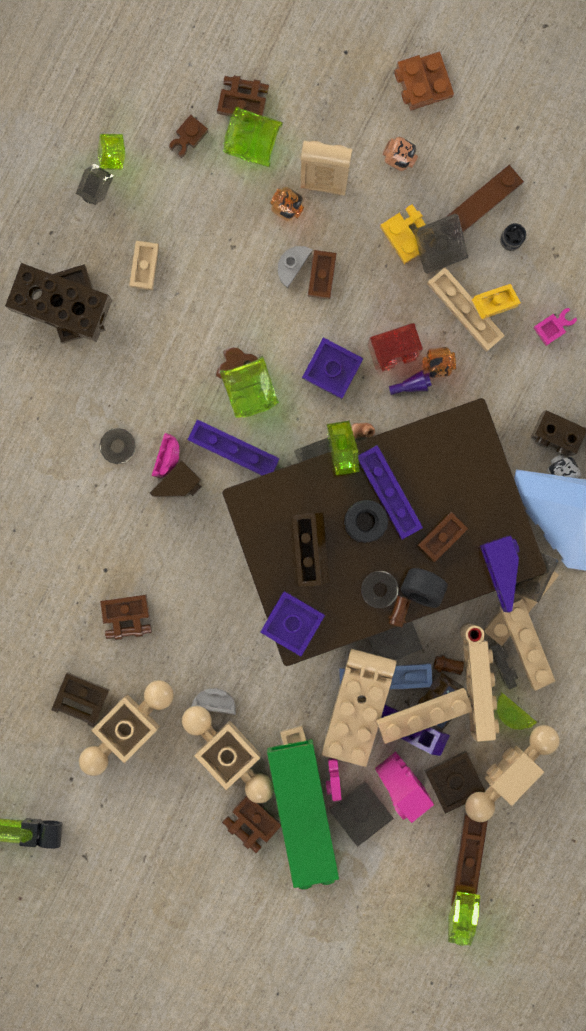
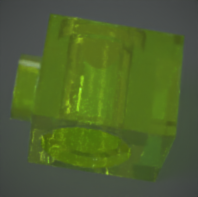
M100 134L97 149L100 170L123 169L125 159L123 134Z

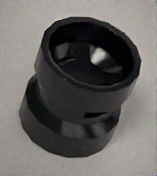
M517 223L508 225L500 237L502 247L508 251L519 249L527 236L525 228Z

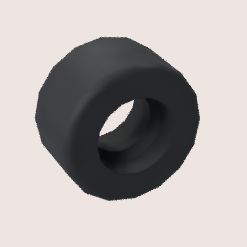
M370 500L356 502L348 509L344 519L345 529L349 536L363 543L376 541L383 536L388 524L386 511L380 504ZM364 512L372 514L375 519V525L368 531L360 529L357 525L358 516Z
M412 568L406 575L401 592L418 604L436 608L440 606L448 584L432 572Z

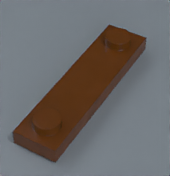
M509 164L441 220L439 225L454 241L521 186L524 181Z
M464 813L450 905L451 907L474 910L488 820L476 822L466 813Z

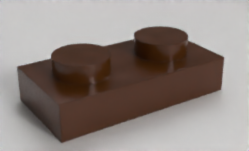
M314 250L308 297L330 300L337 253Z
M450 512L417 546L435 562L468 528Z

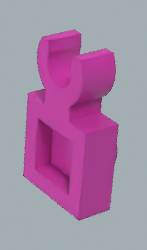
M569 308L564 309L559 314L558 319L553 313L533 327L545 346L566 333L563 326H572L577 321L576 318L571 321L565 319V314L570 311Z
M329 758L330 780L326 781L327 795L332 794V801L342 800L338 760Z

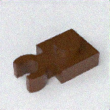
M190 114L176 131L180 138L170 142V150H173L176 146H181L182 149L178 155L180 158L184 157L187 153V146L190 145L195 148L209 132L208 128Z

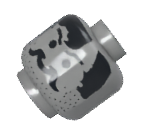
M563 455L557 456L551 460L552 464L547 469L548 474L581 478V472L572 457L564 458Z

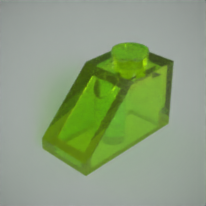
M350 420L326 424L335 474L359 472L358 449Z
M457 891L448 917L449 943L471 946L476 933L480 895Z

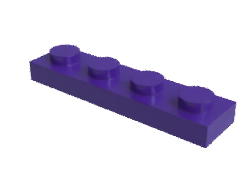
M198 419L187 439L261 476L274 472L280 458Z
M375 446L358 455L356 458L400 538L404 539L422 529L420 521L379 447Z

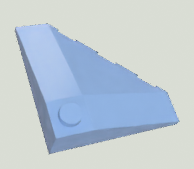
M516 469L514 480L521 500L527 508L525 509L526 513L535 525L538 524L545 533L543 536L554 550L557 549L563 558L561 559L567 568L586 571V480Z

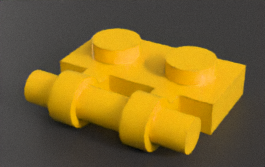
M413 204L405 209L409 215L407 219L404 220L399 212L380 225V228L404 265L424 252L420 245L422 242L426 241L429 247L437 243L433 236L434 232L426 226L422 219L423 215L415 209ZM413 224L416 225L421 233L416 237L409 228Z

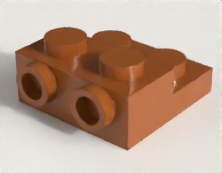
M440 51L421 58L420 55L397 63V67L394 70L397 83L402 84V99L405 105L408 104L410 111L454 96Z

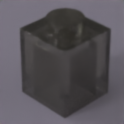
M93 164L84 170L76 194L82 197L85 202L96 205L105 199L114 175Z

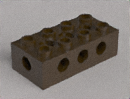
M21 263L5 307L14 313L97 343L112 299L103 292ZM42 291L40 298L34 299V294ZM64 299L60 307H55L57 300ZM85 307V312L82 315H76L78 308Z

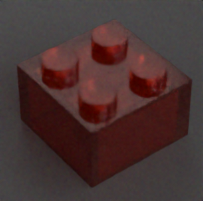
M414 323L372 336L367 343L375 370L381 369L382 372L395 368V365L402 361L404 365L416 361V358L419 357L423 350Z

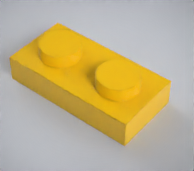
M511 284L478 294L472 299L481 319L508 311L521 304Z

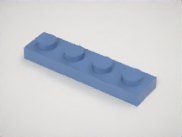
M431 664L396 665L390 689L431 687ZM339 668L340 684L345 668Z

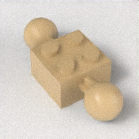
M161 680L151 682L145 689V700L140 705L127 694L91 730L102 743L99 746H90L82 751L79 757L81 770L90 776L102 774L108 766V756L112 752L125 763L160 727L149 714L154 709L163 710L172 703L174 697L172 687L167 682Z
M201 706L188 708L182 717L183 728L187 733L195 736L201 735L207 741L194 755L225 790L241 778L246 783L245 793L249 800L254 803H265L270 800L274 793L272 779L262 773L255 774L250 768L260 759L261 753L231 721H228L216 732L211 726V715L207 709Z
M548 725L536 727L530 734V745L524 752L518 746L510 747L503 753V759L498 764H493L487 770L485 779L491 786L485 792L471 794L465 803L466 813L472 820L476 822L489 820L495 812L494 802L500 796L512 806L536 782L544 771L534 761L540 754H552L559 746V735L554 728Z

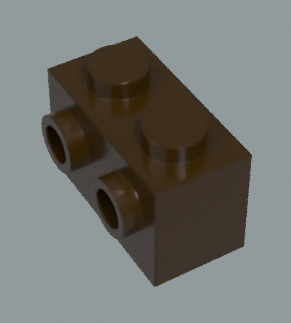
M545 410L541 413L531 437L536 439V444L548 448V446L557 449L556 453L569 457V455L573 456L578 453L586 435V428Z

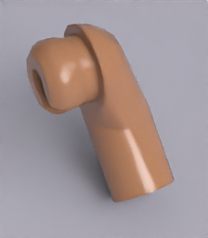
M354 423L341 440L350 445L357 437L369 438L374 436L375 428L370 423Z

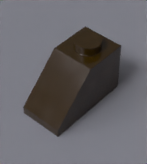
M181 460L150 494L153 497H187L189 494L194 496L202 488L200 483L203 480Z

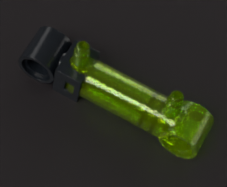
M0 818V842L19 843V846L36 847L38 845L41 848L47 849L61 847L63 823L54 820L42 821V819L26 818L25 820Z

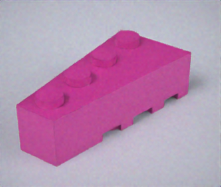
M396 751L375 768L390 793L389 796L392 798L391 801L395 807L394 809L403 820L408 818L413 823L434 805L423 784Z

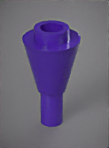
M421 370L402 383L389 386L391 395L404 391L428 392V387L432 386L429 373L424 374V371Z

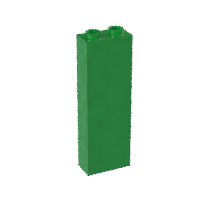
M309 739L268 747L267 755L293 888L304 890L311 888L314 884H333L335 880H339L313 740Z

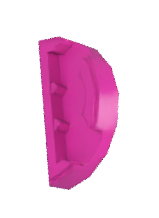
M165 433L152 472V476L156 478H164L179 461V443L174 436Z

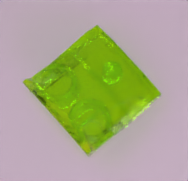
M236 107L230 117L225 134L223 152L252 163L270 167L271 153L283 122Z
M263 356L245 365L220 371L236 418L250 417L270 410L279 403Z

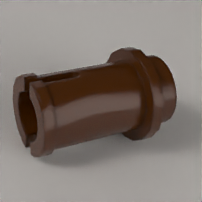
M397 596L392 615L388 616V619H390L389 624L400 628L403 627V624H406L405 618L411 600Z
M441 654L435 657L433 668L439 673L445 671L461 676L464 661L445 658Z

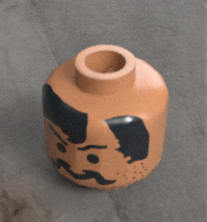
M400 136L395 139L391 138L383 151L385 163L399 171H404L407 167L412 168L418 158V155L415 154L416 145Z

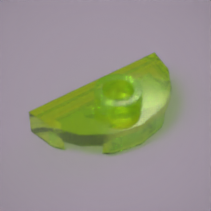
M501 692L499 694L496 711L498 717L506 726L515 730L531 728L537 723L536 720L504 693Z

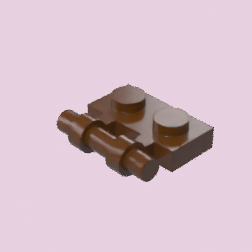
M236 75L233 77L224 76L223 85L231 86V90L221 89L217 114L262 123L266 98L259 97L258 94L259 92L268 94L269 84L261 83V80L256 79L254 81L241 79V76ZM239 88L251 90V94L239 93L238 90Z
M147 594L100 601L103 624L113 623V629L105 630L106 639L115 638V640H122L123 637L127 636L143 637V634L152 633L151 624L142 625L141 623L142 618L150 617ZM133 620L134 626L121 627V621Z
M247 796L232 810L238 817L237 820L233 821L227 816L222 821L231 835L235 834L243 842V846L247 849L250 848L255 853L262 847L256 840L260 837L267 843L281 827V823L259 803L249 800ZM245 823L253 833L248 835L241 826Z

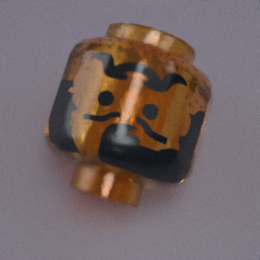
M289 187L278 188L269 203L272 205L271 211L285 221H290L293 217L298 219L304 209V206L301 205L303 197Z
M448 347L430 348L427 351L426 357H422L423 371H428L431 378L450 376L453 370H456L455 352H451Z

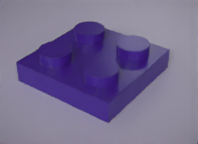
M323 337L302 379L342 400L364 358Z
M284 591L260 633L302 656L325 615Z

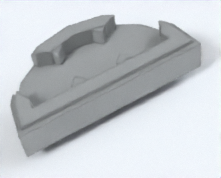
M295 246L288 249L280 257L278 275L281 283L287 289L313 249L305 246Z
M209 688L200 692L191 707H204L211 712L236 715V704L233 698L226 691L218 688Z

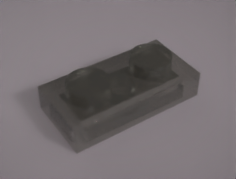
M497 642L489 644L488 649H492L493 660L505 688L510 690L517 687L515 680L518 679V676L513 666L509 667L506 661L509 658L504 645L500 646Z

